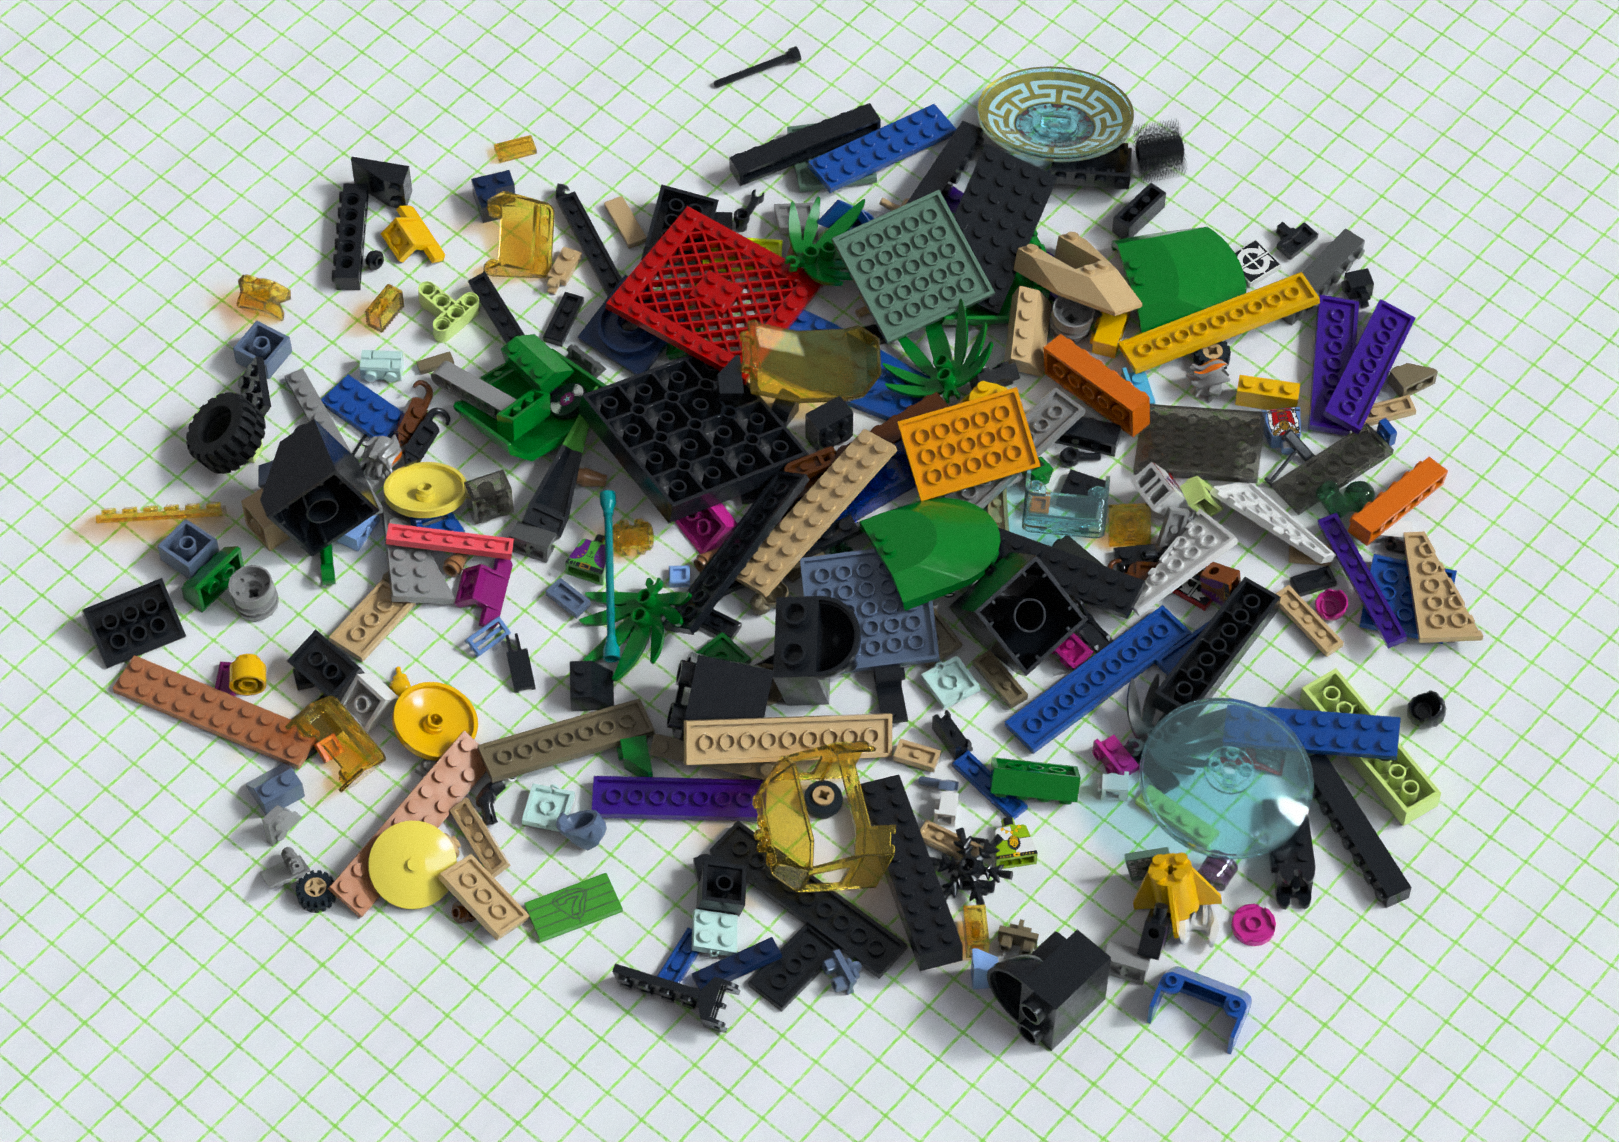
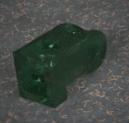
M1326 481L1316 489L1318 500L1330 515L1337 512L1341 519L1357 506L1352 499L1347 502L1341 492H1339V487L1334 481Z

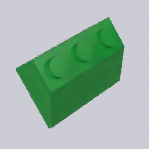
M535 334L515 336L500 349L505 362L533 388L546 393L552 392L574 373V370Z
M238 546L224 547L220 552L215 553L205 566L200 567L196 575L183 584L181 590L184 600L203 613L229 588V580L234 572L244 567L241 548Z

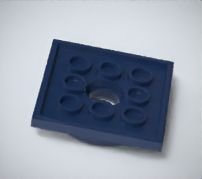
M624 275L578 335V339L634 375L648 371L669 343L640 327L633 331L625 330L622 325L626 322V319L605 308L607 301L628 278L627 275ZM656 298L657 302L665 301L664 298ZM651 299L643 300V303H652ZM679 307L674 308V311H675V312H677V311H683V310H682L681 308H679ZM660 309V312H661V313H667V312H669V310H668V309ZM685 318L677 319L678 323L686 321Z

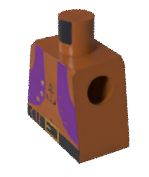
M1216 562L1210 563L1205 570L1202 569L1193 576L1194 579L1201 582V593L1221 606L1241 582L1239 570Z

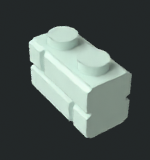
M362 350L360 360L361 379L370 382L375 380H386L387 382L402 381L404 367L403 351Z

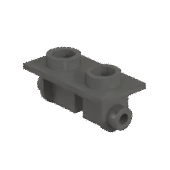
M572 344L568 346L566 358L594 377H599L606 370L600 362L594 360L579 349L578 346Z

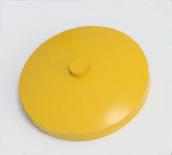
M423 682L409 687L400 695L393 709L392 725L398 740L407 750L423 759L438 761L463 731L475 739L478 731V718L472 703L459 690L443 683Z

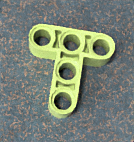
M422 282L418 287L419 303L436 317L433 321V336L438 342L443 343L450 340L479 314V297L475 293H465L455 301L432 282Z

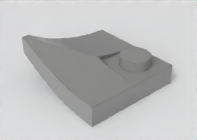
M791 203L774 204V214L779 234H788V217ZM795 203L802 236L804 235L806 221L813 203ZM818 228L814 240H818Z

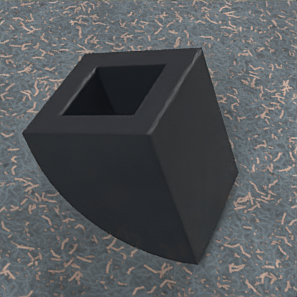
M781 390L771 409L786 427L799 411V399Z

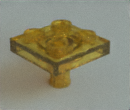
M1147 503L1108 505L1109 547L1151 544V508Z

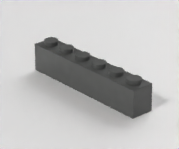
M1346 228L1302 272L1318 296L1325 295L1329 287L1339 281L1341 274L1344 271H1349L1353 262L1356 259L1359 260L1365 252V249H1363L1365 240ZM1309 308L1281 319L1293 325L1297 320L1300 321Z

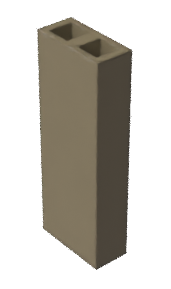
M449 351L416 361L420 374L423 375L435 371L443 361H449L454 364V360Z

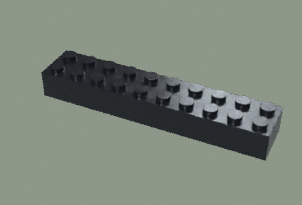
M900 775L857 784L858 802L919 971L963 961L962 942Z

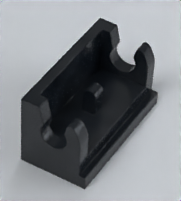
M948 710L945 711V715L942 718L938 714L932 716V729L954 760L958 759L966 751H973L971 741L966 739L951 719V714Z

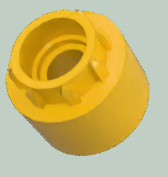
M242 654L236 657L235 661L230 664L229 688L231 691L239 695L249 696L259 694L266 689V665L257 655Z

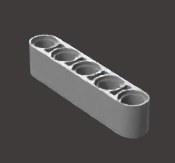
M443 361L431 374V379L437 386L496 420L499 412L516 401L513 397L449 361Z

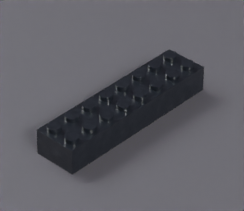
M1244 577L1155 691L1152 707L1189 728L1278 612L1281 597Z

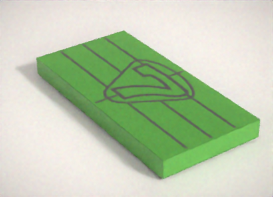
M607 873L524 903L540 943L623 912V908Z

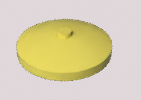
M418 462L407 467L403 466L392 472L384 483V498L388 506L399 514L413 518H434L446 515L459 508L467 497V482L463 474L457 469L442 463Z
M404 821L389 827L376 839L368 858V872L373 887L385 901L404 909H420L436 903L449 891L438 877L440 873L456 864L457 858L452 843L440 829L422 821Z

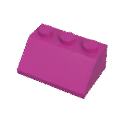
M722 503L675 521L700 554L720 547L738 524Z

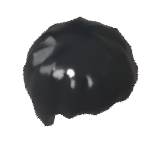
M1432 690L1418 694L1407 705V717L1411 720L1412 724L1417 725L1419 728L1437 727L1444 721L1447 708L1445 701L1437 692Z

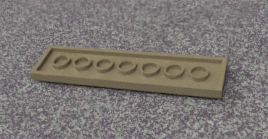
M639 698L478 745V752L491 782L495 783L620 746V739L646 735V738L654 736L655 729Z

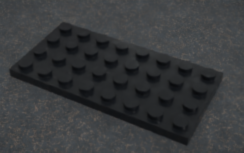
M989 144L984 145L955 211L954 218L995 292L994 296L976 303L974 306L998 316L1017 273L1014 270L1017 250L1030 243L1058 176Z

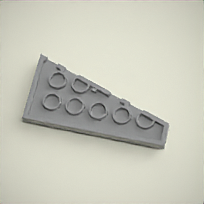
M382 501L383 513L381 515L391 601L454 604L455 597L429 550L386 544L389 523L412 525L410 517L397 513L388 506L386 501Z

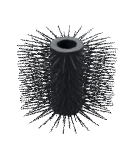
M1174 121L1172 126L1170 122L1169 128H1167L1166 122L1164 127L1162 123V129L1156 134L1155 131L1157 128L1159 129L1158 123L1156 129L1153 127L1154 130L1148 135L1147 132L1151 130L1150 125L1148 130L1145 128L1146 131L1141 136L1139 134L1142 133L1141 131L1144 130V127L1142 129L1141 126L1140 131L1137 129L1138 133L1134 136V138L1138 137V139H1135L1137 141L1135 143L1136 158L1140 168L1144 170L1141 173V181L1143 175L1146 178L1145 173L1149 169H1152V171L1150 170L1147 178L1149 176L1150 181L1152 174L1153 179V172L1157 168H1160L1155 174V177L1157 175V180L1159 173L1160 178L1162 176L1161 171L1163 176L1165 174V178L1167 172L1169 177V170L1171 175L1173 173V177L1176 170L1177 176V169L1179 174L1181 171L1182 176L1186 164L1180 169L1181 164L1185 163L1183 161L1185 159L1183 139L1176 132L1179 131V122L1177 127H1175Z

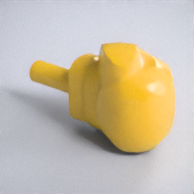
M396 667V675L393 676L389 688L400 697L411 685L407 675L402 674L400 667Z

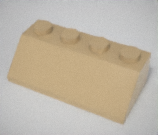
M1019 286L1012 295L1004 362L1008 361L1009 364L1016 363L1019 372L1042 377L1044 371L1043 347L1047 345L1051 302L1039 290Z

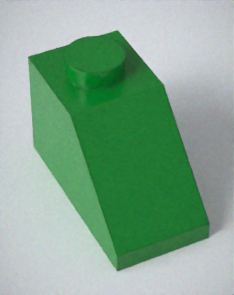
M646 735L620 739L621 748H617V755L619 761L623 760L624 769L637 777H653Z

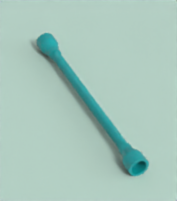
M604 490L600 492V505L605 519L607 636L603 648V660L608 663H615L620 660V648L615 636L612 517L616 506V492Z

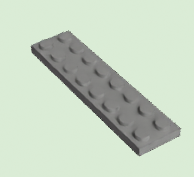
M1056 387L1025 415L1038 457L1086 413L1085 408ZM1021 473L941 496V498L964 500L983 509Z

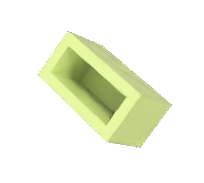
M1200 477L1189 478L1180 486L1188 505L1196 512L1202 509L1212 517L1223 510L1220 500L1209 494L1212 487Z

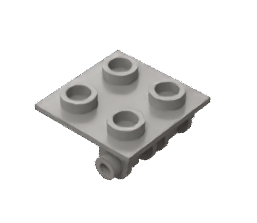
M285 847L282 850L281 855L284 862L259 872L269 888L281 887L285 882L293 878H302L307 872H310V868L302 857L295 853L293 848Z

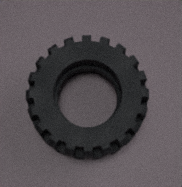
M233 392L218 394L216 398H211L207 404H203L199 408L200 411L193 416V421L188 426L189 432L186 434V444L190 455L214 473L226 474L231 473V470L236 471L240 469L241 465H246L248 460L254 457L257 448H260L261 440L265 436L264 429H266V423L263 413L242 395Z

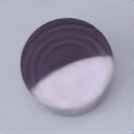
M1212 850L1197 872L1217 891H1224L1237 872L1238 866L1227 854Z

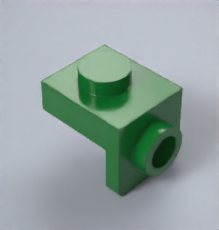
M1041 456L1038 457L1040 467L1030 472L1026 487L1030 491L1042 488L1048 484L1053 472L1051 465Z

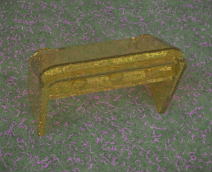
M330 695L307 705L285 726L287 730L297 727V731L303 737H315L341 767L338 772L339 780L343 784L338 789L341 793L354 787L386 761L383 751L334 696Z

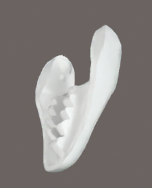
M1213 904L1199 905L1196 913L1194 911L1189 914L1190 918L1179 923L1180 944L1185 945L1188 941L1187 932L1203 930L1209 934L1210 937L1207 939V944L1213 948L1219 932V924Z

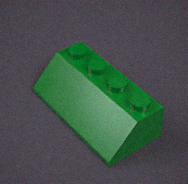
M991 758L990 792L994 793L996 797L1005 798L1007 795H1012L1021 800H1028L1031 797L1037 798L1041 802L1059 800V803L1067 805L1078 801L1081 777L1077 766Z

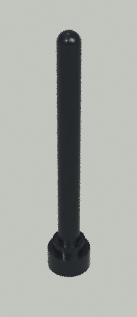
M797 46L789 48L784 55L715 80L714 86L719 88L787 61L789 63L801 61L800 51Z

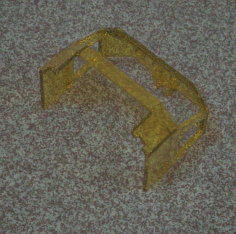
M867 741L835 742L781 756L760 785L756 795L753 796V807L757 809V825L760 828L754 834L755 840L760 841L757 844V851L767 852L766 863L767 866H770L772 875L797 893L876 888L895 855V846L891 845V834H896V825H870L856 769V763L862 752H875L876 747L869 746ZM820 757L812 772L798 773L795 762ZM842 778L855 828L854 856L813 866L814 836L800 780H819L823 782L824 779ZM847 868L839 882L806 884L811 875Z

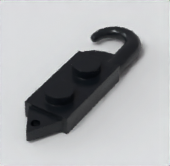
M436 407L428 411L402 451L405 467L421 462L439 434V427L432 421L435 415H443L446 419L445 424L447 426L450 424V415L446 410Z

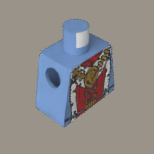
M1300 407L1262 410L1259 423L1269 447L1281 448V452L1284 455L1291 454L1294 449L1281 438L1288 429H1291L1300 438Z

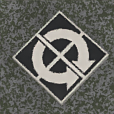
M1257 240L1252 241L1235 252L1242 266L1246 284L1249 287L1254 286L1281 269V264Z

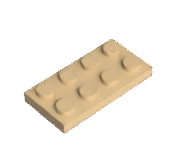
M382 579L329 636V641L359 661L364 662L416 603L392 602L390 584Z
M472 854L440 873L438 877L445 887L496 941L525 923L530 917Z

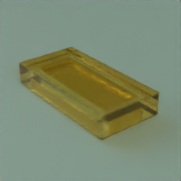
M531 135L494 144V150L499 163L537 154V149Z

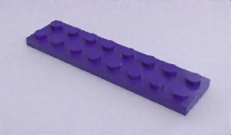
M1319 295L1320 304L1317 305L1308 429L1349 436L1350 430L1322 416L1356 347L1359 301Z
M1382 299L1379 300L1322 416L1359 434L1416 319L1414 316Z
M594 776L592 810H596L603 818L766 822L767 780Z

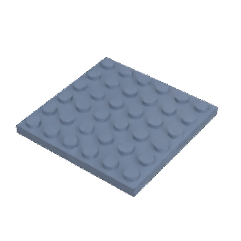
M875 549L800 559L804 596H828L838 599L854 612L859 622L861 644L856 655L857 667L851 672H842L840 674L873 670L875 666L894 664L907 666L940 661L933 600L905 611L895 584Z

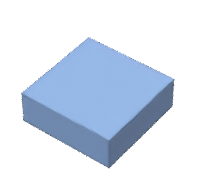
M690 565L669 566V587H690Z

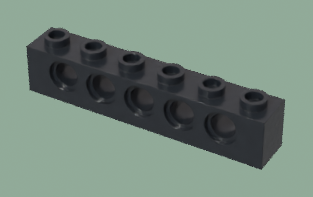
M343 183V191L339 192V203L342 204L341 207H338L340 223H336V234L339 235L338 238H335L337 254L333 255V266H336V268L332 270V282H335L336 290H361L369 201L367 184Z

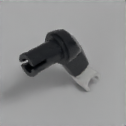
M517 776L495 783L490 781L476 796V806L481 808L486 826L498 823L493 804L497 796L506 788L504 784L516 781Z

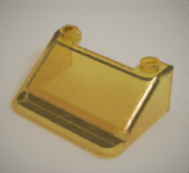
M502 191L489 198L487 202L489 215L492 218L500 219L498 260L490 259L486 261L483 272L492 277L546 278L552 268L555 216L553 207L547 202L508 191Z

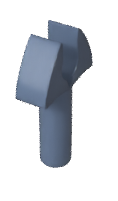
M920 776L918 779L920 785L937 787L942 790H958V781Z

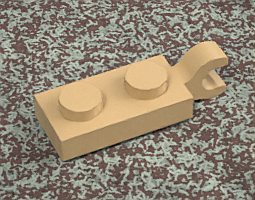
M567 247L562 248L547 275L548 293L555 295L560 284L567 285L582 259V252Z

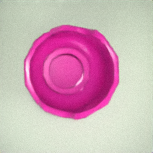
M1329 588L1320 593L1315 600L1316 612L1325 620L1334 621L1341 618L1348 608V597L1340 589L1332 590Z

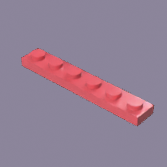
M392 523L388 524L386 536L387 545L509 560L512 557L514 542L513 538Z

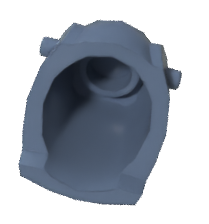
M596 810L579 811L569 815L562 812L556 821L557 829L563 836H566L573 844L587 851L599 845L607 830L603 817Z

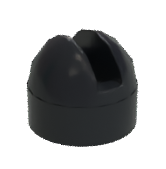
M557 183L555 199L565 195V191H570L569 187Z

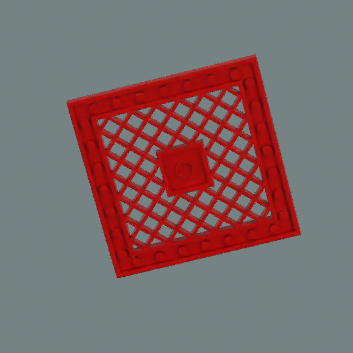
M687 206L607 301L605 308L718 371H721L736 355H740L742 380L745 385L819 292L823 284L812 280L801 267L795 272H790L789 267L791 263L785 264L783 257ZM699 238L702 239V242H695V243H694V240H693V239H699ZM710 248H719V251L711 252ZM705 249L706 253H698L697 250ZM689 250L692 251V254H686V255H684V252H683V251H689ZM736 257V261H728V258ZM722 258L723 262L715 263L714 259ZM700 260H709V263L701 264ZM695 261L696 265H688L687 262ZM681 262L682 266L674 267L673 263ZM753 266L754 270L746 271L745 267ZM731 268H739L740 271L732 272ZM726 269L727 273H718V270ZM690 272H699V275L691 276ZM685 273L686 277L678 278L677 274ZM663 275H671L672 278L664 279ZM770 275L771 279L763 280L762 276ZM756 277L757 281H749V278ZM743 278L744 282H735V279ZM688 284L689 288H681L680 285ZM675 285L676 289L667 290L666 286ZM787 285L788 289H780L779 286ZM653 287H661L662 291H654ZM766 287H774V290H766ZM752 288H760L761 291L753 292ZM670 297H679V300L671 301ZM777 297L778 301L770 302L769 298ZM656 298H665V301L657 302ZM764 298L765 301L762 303H757L756 299ZM651 299L652 303L644 304L643 300ZM750 300L751 304H743L742 301ZM687 306H696V310H688ZM682 307L683 311L675 312L674 308ZM660 309H668L669 312L661 313ZM765 309L768 310V313L760 314L759 311ZM746 311H754L755 315H747ZM737 312L741 313V316L733 317L732 314ZM713 315L714 319L706 320L705 316ZM691 317H699L700 320L692 321ZM685 318L686 322L678 323L677 319ZM749 322H758L759 326H750ZM744 323L745 327L737 328L736 324ZM722 325H730L731 329H723ZM717 326L718 330L709 331L708 327ZM703 327L704 330L703 332H696L695 328ZM748 334L749 338L741 339L740 335ZM726 336H734L735 340H727ZM720 337L721 341L713 342L712 338ZM729 347H738L739 351H730Z

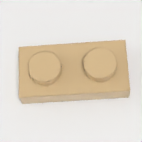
M900 738L893 755V760L934 773L941 756V751Z

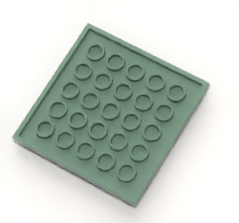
M940 190L832 238L835 249L887 345L942 320L944 316L957 313L960 299L963 300L966 309L995 294Z

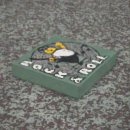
M1163 847L1124 854L1131 881L1143 880L1150 864L1153 862L1152 858L1157 854L1164 855L1170 853L1169 848Z

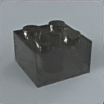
M503 469L464 482L467 508L475 525L486 523L491 519L507 516L514 512L512 488Z

